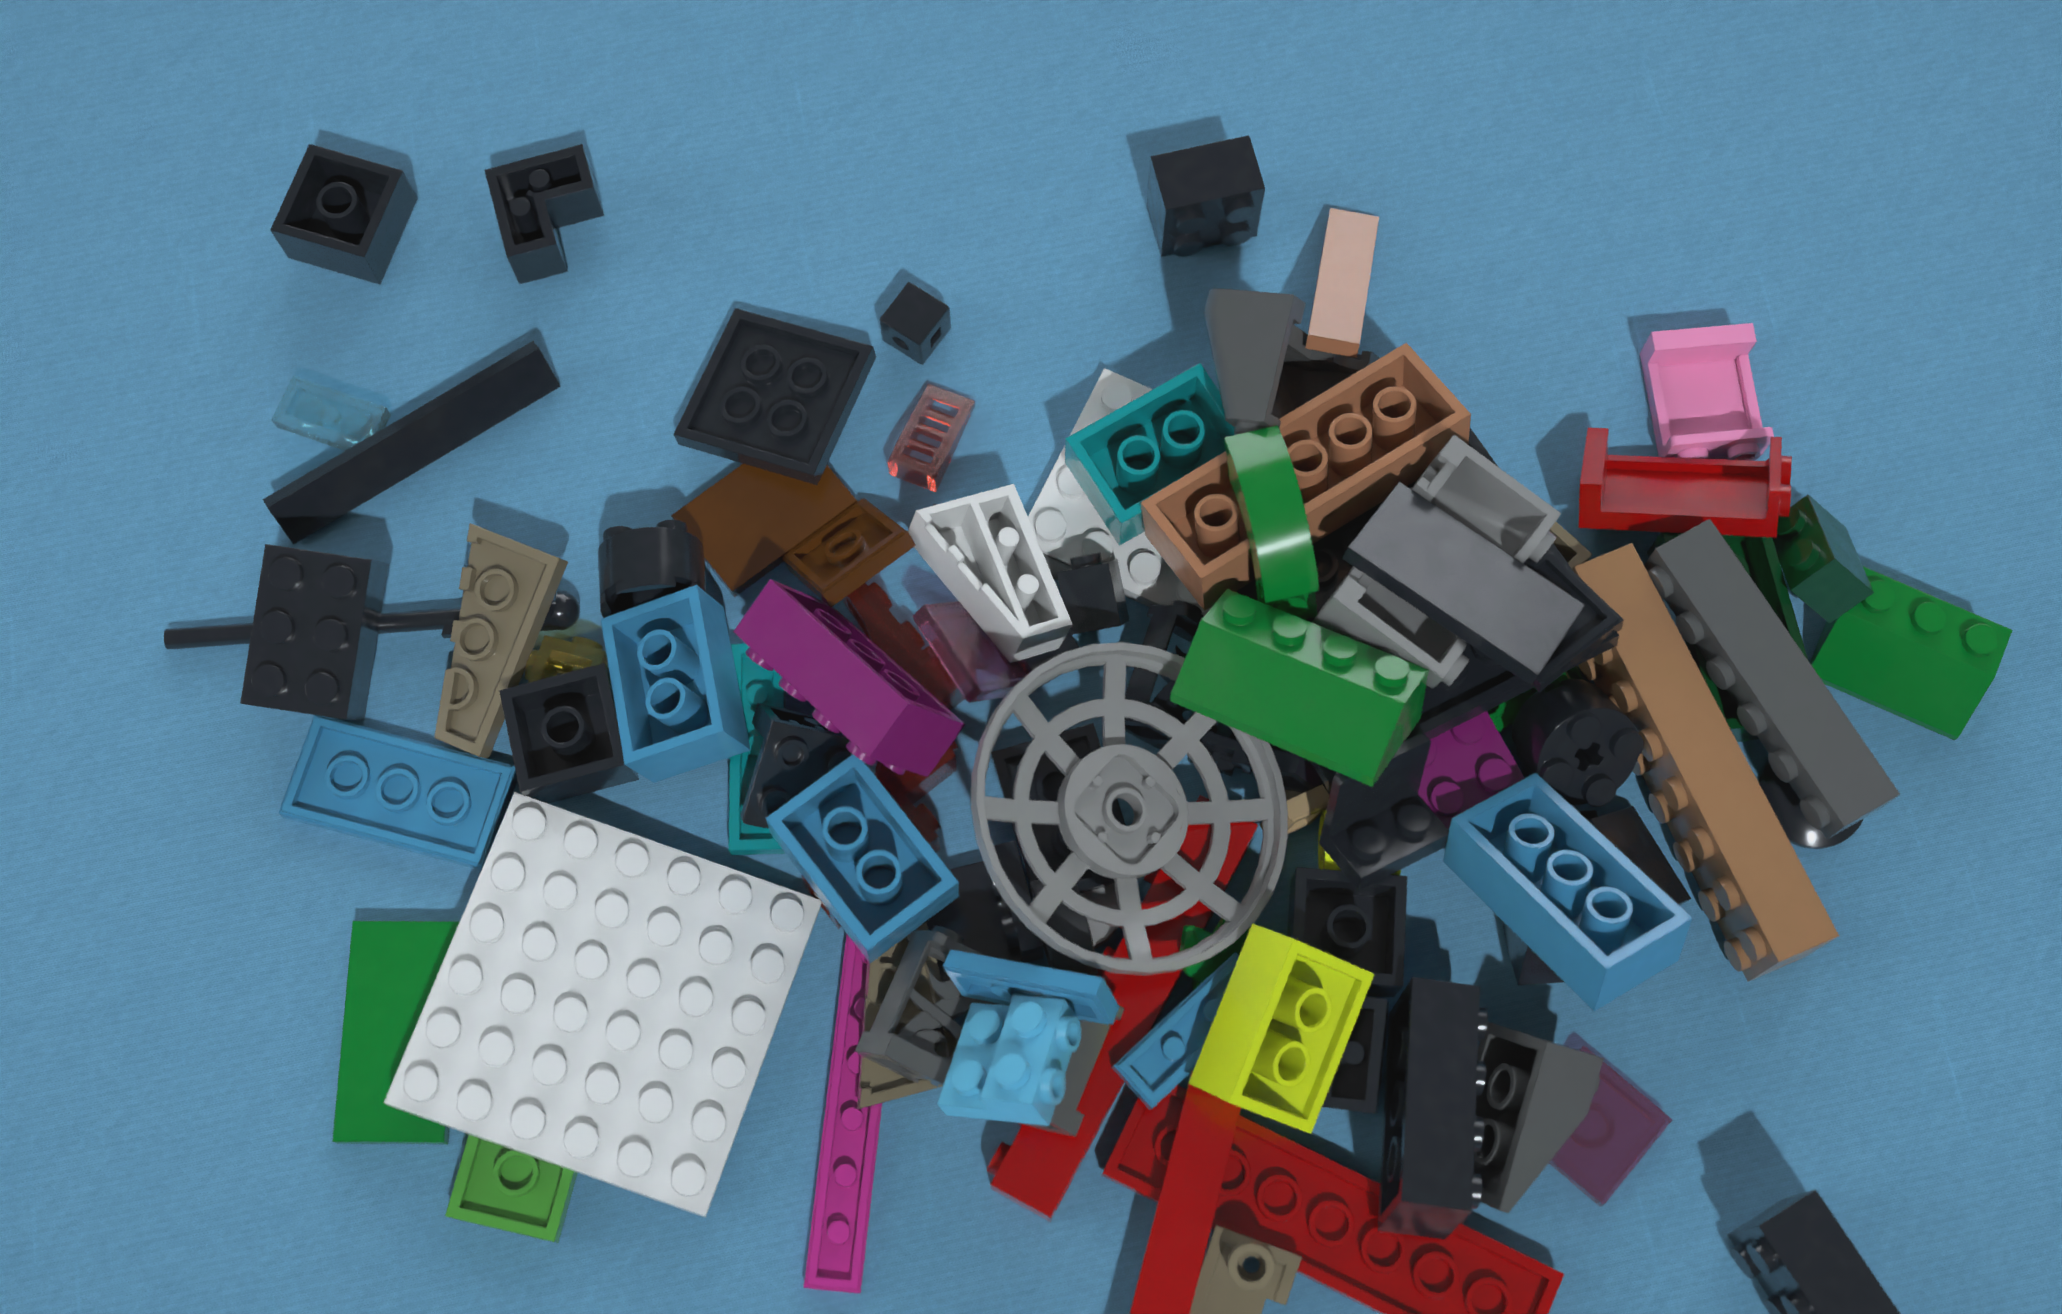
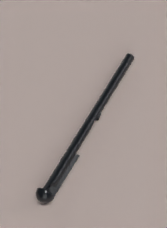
M557 590L556 598L551 603L541 631L566 630L577 622L580 616V605L574 595L564 590ZM461 607L381 613L378 634L442 630L441 635L443 638H451L453 621H459ZM253 623L166 629L164 631V644L168 650L250 644Z

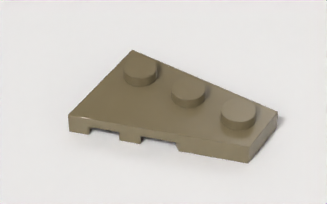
M924 922L915 930L929 931L927 922ZM908 935L872 963H869L867 960L862 1034L864 1031L870 1032L909 944L906 941ZM928 956L914 989L934 1004L941 1000V998L937 996L931 985L930 972L938 981L942 982L936 958ZM910 999L894 1032L895 1035L916 1015L922 1012ZM941 1027L938 1032L945 1036L948 1043L944 1042L938 1045L936 1053L944 1058L954 1055L958 1042L947 1030ZM861 1055L857 1109L943 1086L940 1084L938 1087L930 1084L931 1080L920 1079L919 1083H915Z

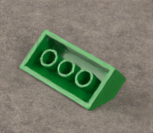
M1227 589L1200 621L1172 689L1170 701L1373 787L1402 743L1420 720L1429 670Z

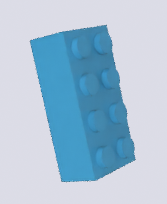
M1537 773L1530 775L1451 819L1443 862L1593 1011L1598 1010L1679 961L1692 917Z

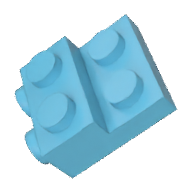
M1013 995L1010 1006L971 1003L937 1105L948 1116L1050 1126L1055 1106L1062 1101L1065 1093V1073L1071 1054L1077 1050L1081 1040L1080 1020L1065 999Z

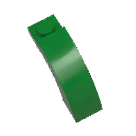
M1278 425L1224 437L1229 480L1237 498L1248 535L1258 601L1304 620L1316 617L1315 592L1319 591V582L1313 544L1297 477Z

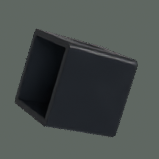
M908 282L880 318L882 340L923 365L951 329L950 308L911 282Z

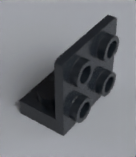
M757 703L752 724L764 739L740 817L747 825L769 829L766 821L769 815L853 754L846 748L850 740L841 731L835 733L827 729L812 715Z
M1424 733L1402 743L1373 787L1338 772L1333 778L1319 844L1358 891L1446 847L1449 830L1418 796L1431 745L1430 739Z
M1016 840L994 845L1001 867L1017 894L1029 906L1032 901ZM984 861L949 869L959 882V897L926 921L929 931H932L933 926L948 928L964 938L963 945L989 957L1021 963L1044 958L1042 939L1028 929L1006 904L988 874ZM936 959L942 982L950 981L951 978L943 967L944 962Z

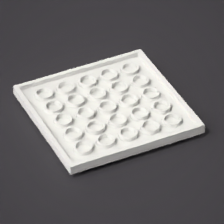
M514 792L384 1103L395 1109L706 1218L822 906V900Z

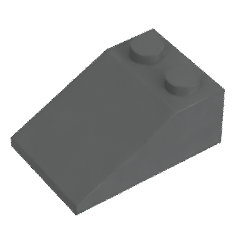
M1491 1022L1487 1023L1484 1040L1479 1043L1477 1059L1478 1061L1485 1062L1486 1078L1482 1095H1476L1475 1116L1483 1117L1484 1135L1480 1151H1474L1473 1173H1480L1482 1178L1481 1203L1506 1213L1513 1209L1588 1115L1592 1098L1599 1087V1073L1604 1058Z

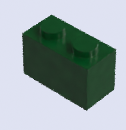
M1809 494L1790 507L1789 517L1778 516L1777 538H1772L1789 588L1829 624L1874 593L1846 527Z

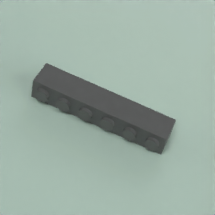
M1711 519L1656 548L1644 566L1660 597L1665 599L1675 614L1676 626L1680 634L1688 643L1696 645L1707 661L1706 669L1711 680L1718 688L1726 689L1738 707L1737 715L1742 726L1751 735H1757L1769 753L1768 760L1772 770L1783 782H1789L1801 800L1800 808L1808 823L1815 829H1820L1824 836L1829 839L1881 809L1899 796L1900 793Z

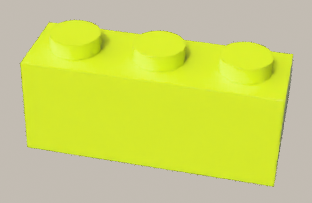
M1252 923L1188 1083L1228 1103L1311 1134L1374 974L1298 940Z

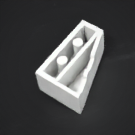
M1014 484L915 511L908 530L916 545L914 548L1010 663L1059 649L1072 626V622Z

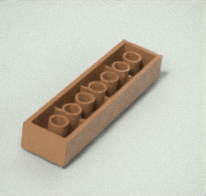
M1633 543L1574 566L1572 569L1574 573L1624 619L1622 629L1618 631L1619 639L1617 646L1578 666L1583 676L1588 681H1594L1595 685L1632 721L1637 732L1642 736L1644 748L1638 756L1633 772L1636 775H1642L1651 792L1649 794V803L1655 817L1662 824L1667 823L1676 841L1673 844L1675 856L1686 872H1692L1701 890L1698 894L1701 907L1711 921H1717L1726 939L1724 942L1726 956L1733 968L1738 972L1742 971L1747 982L1800 960L1839 937Z

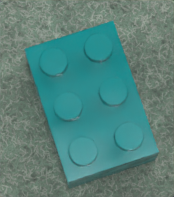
M1199 363L1065 438V464L1120 546L1145 532L1141 502L1225 452L1224 437L1235 435V427L1226 422L1220 391L1202 364Z

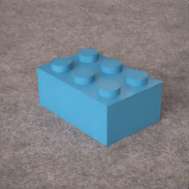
M698 585L601 619L624 764L655 783L750 751L725 611L720 603Z
M854 755L848 757L766 818L773 838L869 963H872L959 897V882L865 762Z

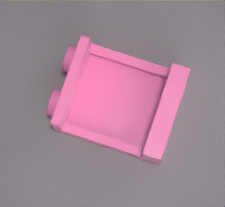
M1753 323L1651 332L1640 352V358L1659 457L1754 461L1770 445L1771 436L1774 437L1773 428H1763L1748 356L1757 342Z

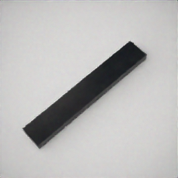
M532 341L264 498L263 501L294 545L561 386L539 347Z

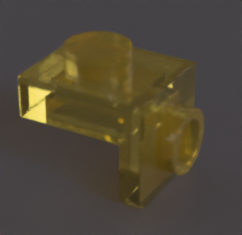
M544 635L540 649H534L528 658L525 668V679L529 683L556 676L557 673L564 674L605 663L608 667L607 655L602 650L603 646L584 637L575 636L569 642Z

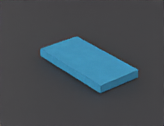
M314 715L278 814L286 819L482 870L505 816L517 781L515 766L341 720Z

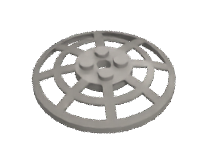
M1124 642L1091 644L1064 652L1035 668L1007 693L991 715L978 744L971 779V812L976 841L987 872L1006 904L1028 929L1053 949L1082 964L1112 973L1151 975L1174 972L1211 958L1233 944L1257 920L1271 898L1283 868L1288 839V811L1282 775L1270 743L1229 726L1248 757L1257 781L1260 799L1228 801L1226 787L1219 769L1206 747L1200 742V739L1217 722L1216 720L1195 712L1182 724L1173 716L1154 706L1136 700L1125 699L1126 666L1142 668L1166 676L1176 682L1185 658L1152 646ZM1104 665L1103 699H1094L1074 705L1048 722L1029 698V695L1038 687L1061 674L1084 667ZM1013 713L1033 740L1026 748L1018 766L1013 788V799L985 796V779L991 752L1002 727ZM1102 717L1103 747L1091 752L1080 760L1059 735L1079 722ZM1125 718L1146 723L1166 734L1170 740L1156 755L1137 746L1125 745ZM1043 753L1065 775L1059 789L1057 802L1029 800L1033 774ZM1186 754L1202 777L1209 802H1187L1182 785L1172 771ZM1115 798L1124 799L1131 805L1134 812L1131 826L1123 825L1114 818L1112 802ZM987 820L1015 823L1017 837L1024 856L1036 877L1044 885L1029 906L1017 894L1001 867L990 837ZM1263 821V840L1258 867L1247 894L1239 903L1213 883L1218 877L1227 855L1231 823ZM1031 824L1059 825L1062 837L1071 853L1055 873L1039 850ZM1212 824L1209 849L1198 872L1179 856L1177 852L1185 839L1188 825ZM1088 868L1099 875L1114 879L1119 910L1095 904L1072 890L1073 886ZM1160 868L1184 888L1178 896L1168 902L1142 910L1137 878L1148 875ZM1198 901L1226 921L1215 933L1195 946L1169 956L1152 958L1145 926H1152L1173 919L1193 907ZM1062 902L1069 909L1090 920L1110 926L1122 927L1129 959L1110 957L1083 949L1061 937L1045 923Z

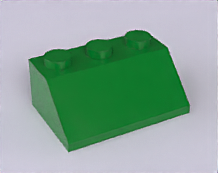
M1863 566L1874 593L1829 624L1826 621L1810 660L1811 666L1825 685L1955 741L1959 738L1995 678L2013 630Z

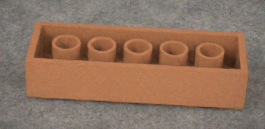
M1407 343L1279 419L1281 421L1280 432L1288 449L1302 495L1312 544H1315L1385 501L1399 482L1405 486L1416 482L1453 435H1456L1469 445L1471 413ZM1226 451L1141 502L1145 536L1204 611L1212 607L1227 589L1236 592L1255 580L1253 559L1246 527L1229 480Z

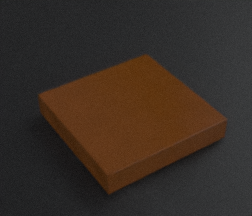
M863 498L783 555L782 560L795 577L829 607H833L916 545L904 528Z

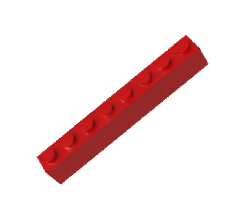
M1199 795L1196 802H1209V799ZM1254 822L1231 823L1227 855L1220 873L1213 883L1224 892L1254 838L1258 824ZM1212 824L1188 825L1185 839L1177 852L1179 856L1198 872L1209 849ZM1159 868L1144 877V881L1152 885L1141 902V909H1150L1162 905L1178 896L1184 888ZM1198 901L1193 907L1173 919L1156 925L1145 926L1152 958L1169 956L1180 952L1183 927L1191 925L1205 930L1214 912ZM1124 937L1117 950L1107 946L1103 955L1129 959ZM1098 969V973L1094 976L1104 979L1118 1005L1124 1008V1012L1120 1020H1114V1023L1110 1025L1076 1110L1084 1115L1076 1136H1071L1017 1123L1021 1125V1128L1012 1145L1010 1146L1002 1141L986 1172L994 1175L990 1184L991 1190L1051 1222L1124 1084V1081L1111 1067L1153 1029L1183 969L1151 975L1112 973Z

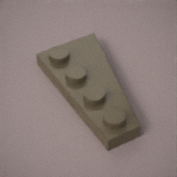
M470 523L467 542L471 543L468 567H462L459 589L463 590L459 621H453L450 639L451 642L455 643L450 669L445 670L434 738L478 757L489 759L505 720L499 690L519 685L568 561Z

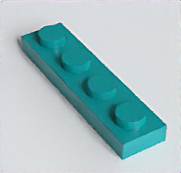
M731 644L750 751L730 757L729 852L731 855L785 854L771 835L769 829L747 825L742 821L740 815L764 739L752 724L757 703L785 709L786 691L778 684L782 677L774 669L769 671L759 666L746 655L745 652L749 648L747 644Z

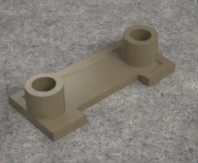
M1216 1225L1200 1271L1190 1314H1261L1266 1298L1286 1306L1302 1256ZM1253 1256L1259 1260L1260 1267L1256 1272L1250 1273L1244 1269L1243 1261L1247 1257Z

